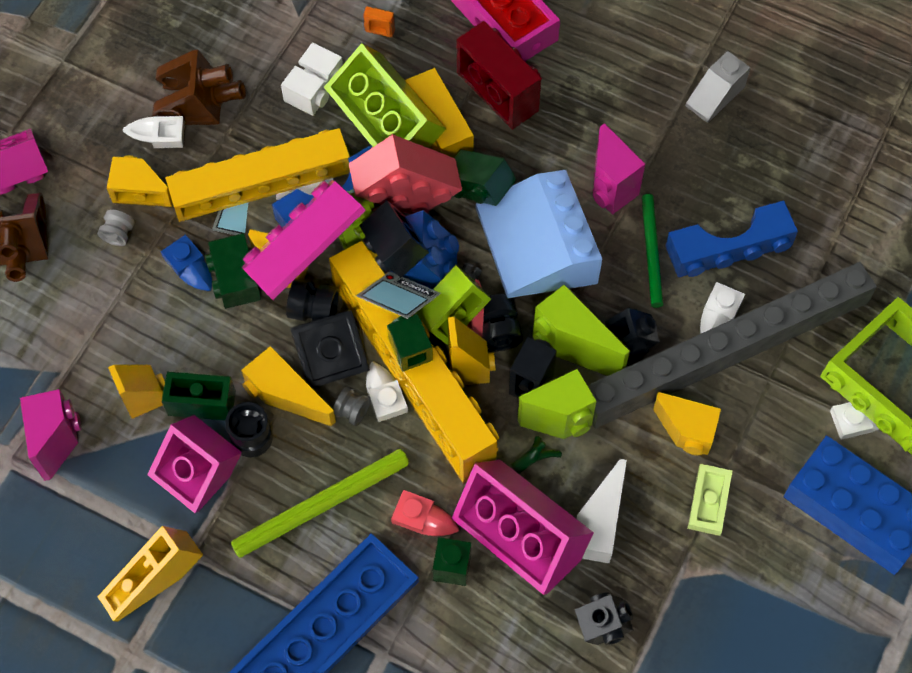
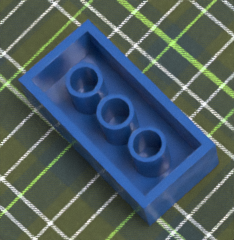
M826 435L790 483L783 497L895 575L912 554V493Z

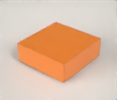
M366 6L363 14L365 31L393 37L395 31L394 12Z

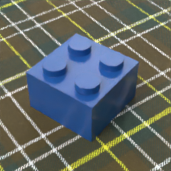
M422 210L405 217L429 253L403 277L433 290L452 268L457 265L459 243L454 235L450 234L437 220H434L428 213Z

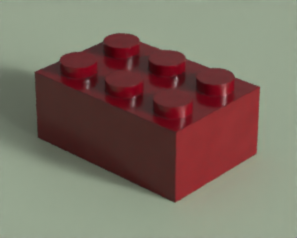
M482 21L456 39L457 74L512 130L539 112L542 80L540 73L535 67H530L522 59L521 54L515 47H510L503 40L501 33L496 28H491L485 21Z

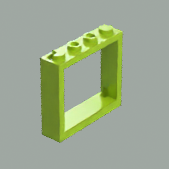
M897 297L830 359L820 377L831 386L830 388L846 398L856 410L862 412L873 421L882 432L887 433L900 444L905 452L908 451L912 455V419L845 363L885 325L912 346V307Z

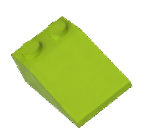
M565 285L561 286L535 307L534 340L540 339L548 342L553 349L557 350L556 357L606 376L626 368L630 351Z

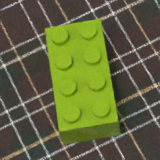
M363 43L360 44L324 86L325 90L372 147L393 134L430 148L446 130L380 52Z

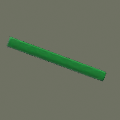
M645 194L642 196L650 300L651 307L659 308L663 306L654 196Z

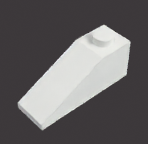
M620 459L577 515V520L594 532L582 559L610 563L627 460Z

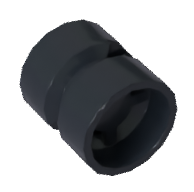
M294 279L287 299V318L306 321L308 318H311L314 321L336 314L339 302V288L320 284L315 288L313 282Z
M506 294L490 295L491 300L484 307L482 338L487 341L488 351L498 352L512 349L523 340L520 323L516 320L518 313L515 299L507 298Z
M252 402L239 403L228 412L225 420L226 430L232 445L242 452L241 456L252 458L264 454L270 448L273 440L266 412L261 406Z

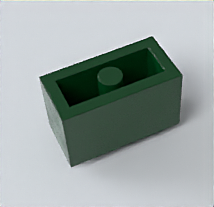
M462 149L454 157L462 186V191L455 194V198H465L479 204L486 203L497 206L517 180L504 158Z
M244 233L208 242L210 254H206L205 258L209 273L215 272L217 280L211 281L216 299L222 298L225 309L261 300L257 283L242 269V266L245 264L243 258L249 252Z
M167 371L162 403L168 416L190 417L195 415L199 419L225 421L228 412L234 407L236 390L232 378L229 376Z

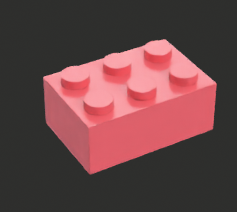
M393 134L349 163L355 196L381 205L387 200L399 211L408 214H414L422 210L429 213V210L449 201L452 196L462 191L455 158Z

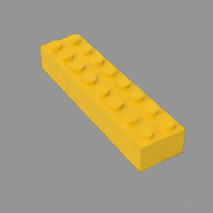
M360 241L329 258L333 286L339 288L341 299L347 308L352 310L353 317L395 380H398L401 390L464 484L467 482L475 463L496 460L498 433L490 422L485 424L479 415L481 414V409L477 401L472 396L468 398L462 390L464 384L456 371L450 372L445 364L447 359L438 345L435 347L432 345L433 361L402 372L389 342L387 325L391 324L400 315L356 296L387 274H384L374 259L378 255L370 249L368 250L363 241ZM422 322L428 338H430L429 331L426 328L425 324Z

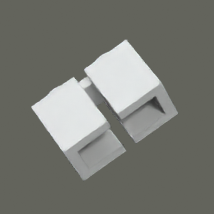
M312 42L298 61L299 65L305 69L294 66L282 82L281 89L284 102L314 116L319 107L322 108L327 103L329 93L325 90L324 86L341 68L343 61L341 56Z

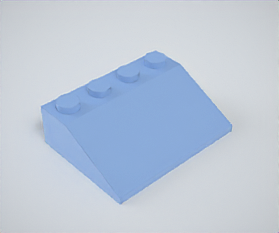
M566 170L535 174L513 185L497 206L476 203L475 208L507 298L556 291L563 285L570 289L598 284L602 257Z

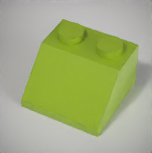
M576 369L519 396L517 421L521 427L561 439H566L572 435L573 437H579L590 430L597 401L580 372Z

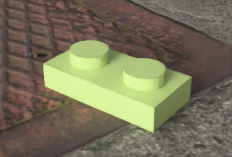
M704 464L699 465L687 529L721 535L732 470Z

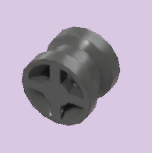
M347 386L341 391L334 404V414L339 418L343 416L348 418L350 424L357 426L365 417L371 398L365 395L358 396L352 388Z

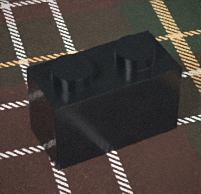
M387 200L359 225L366 236L363 239L364 243L373 253L378 255L374 259L385 272L391 270L401 278L429 253L405 215Z
M527 337L510 368L509 395L519 399V396L551 382L554 377L557 350L553 349L548 342L540 339L533 340Z

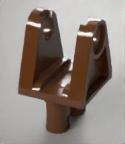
M198 49L192 50L157 68L156 81L163 84V89L179 91L157 100L153 104L152 117L183 116L185 125L220 124L222 103L245 99L246 88L241 80L233 82V71L229 64L212 67Z
M42 193L27 195L22 214L4 217L3 210H0V266L7 265L5 271L6 278L13 282L25 279L26 262L48 260L47 218Z

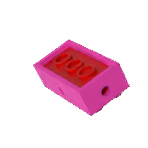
M451 0L474 27L485 21L491 28H496L501 33L503 40L510 47H515L519 51L524 61L538 54L559 39L560 19L542 0Z

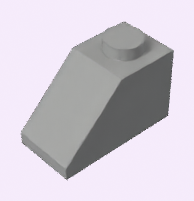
M727 51L707 70L685 106L708 123L745 88L751 67Z

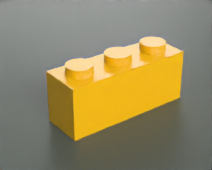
M433 68L406 79L405 82L446 128L429 149L453 158L461 149L474 151V135L436 69Z

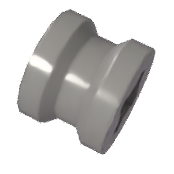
M107 210L104 216L105 224L100 226L97 234L103 241L111 245L125 246L128 240L127 232L132 230L135 224L134 219L121 211Z

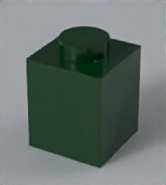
M418 314L412 315L408 319L400 316L387 325L388 339L402 372L433 361L432 345Z
M438 537L432 569L433 581L466 586L471 560V542Z

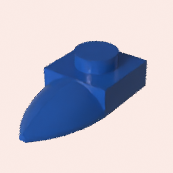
M186 234L161 251L164 260L186 284L199 290H212V275L209 273L204 256Z

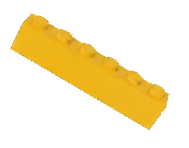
M337 128L334 130H323L316 135L305 138H295L281 145L267 146L260 151L249 154H238L231 159L221 162H210L189 171H178L171 176L165 177L178 221L181 222L349 174L348 158L350 156L341 130Z

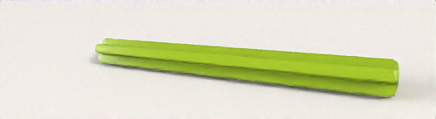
M398 449L233 539L231 546L238 557H243L407 467L409 462L406 454L402 449Z

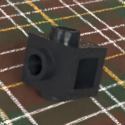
M627 308L605 321L606 327L630 351L629 354L633 357L648 353L649 348L660 343L657 334V324L651 314Z
M609 592L597 594L590 598L591 603L574 609L585 642L595 645L602 643L612 645L624 640V634L634 631L630 621L633 620L630 605L626 600L623 601V598L609 594Z

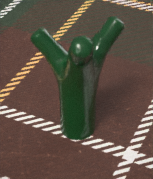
M536 436L532 447L510 465L515 472L520 474L537 461L550 457L560 458L562 452L543 450L546 443L541 441V437Z

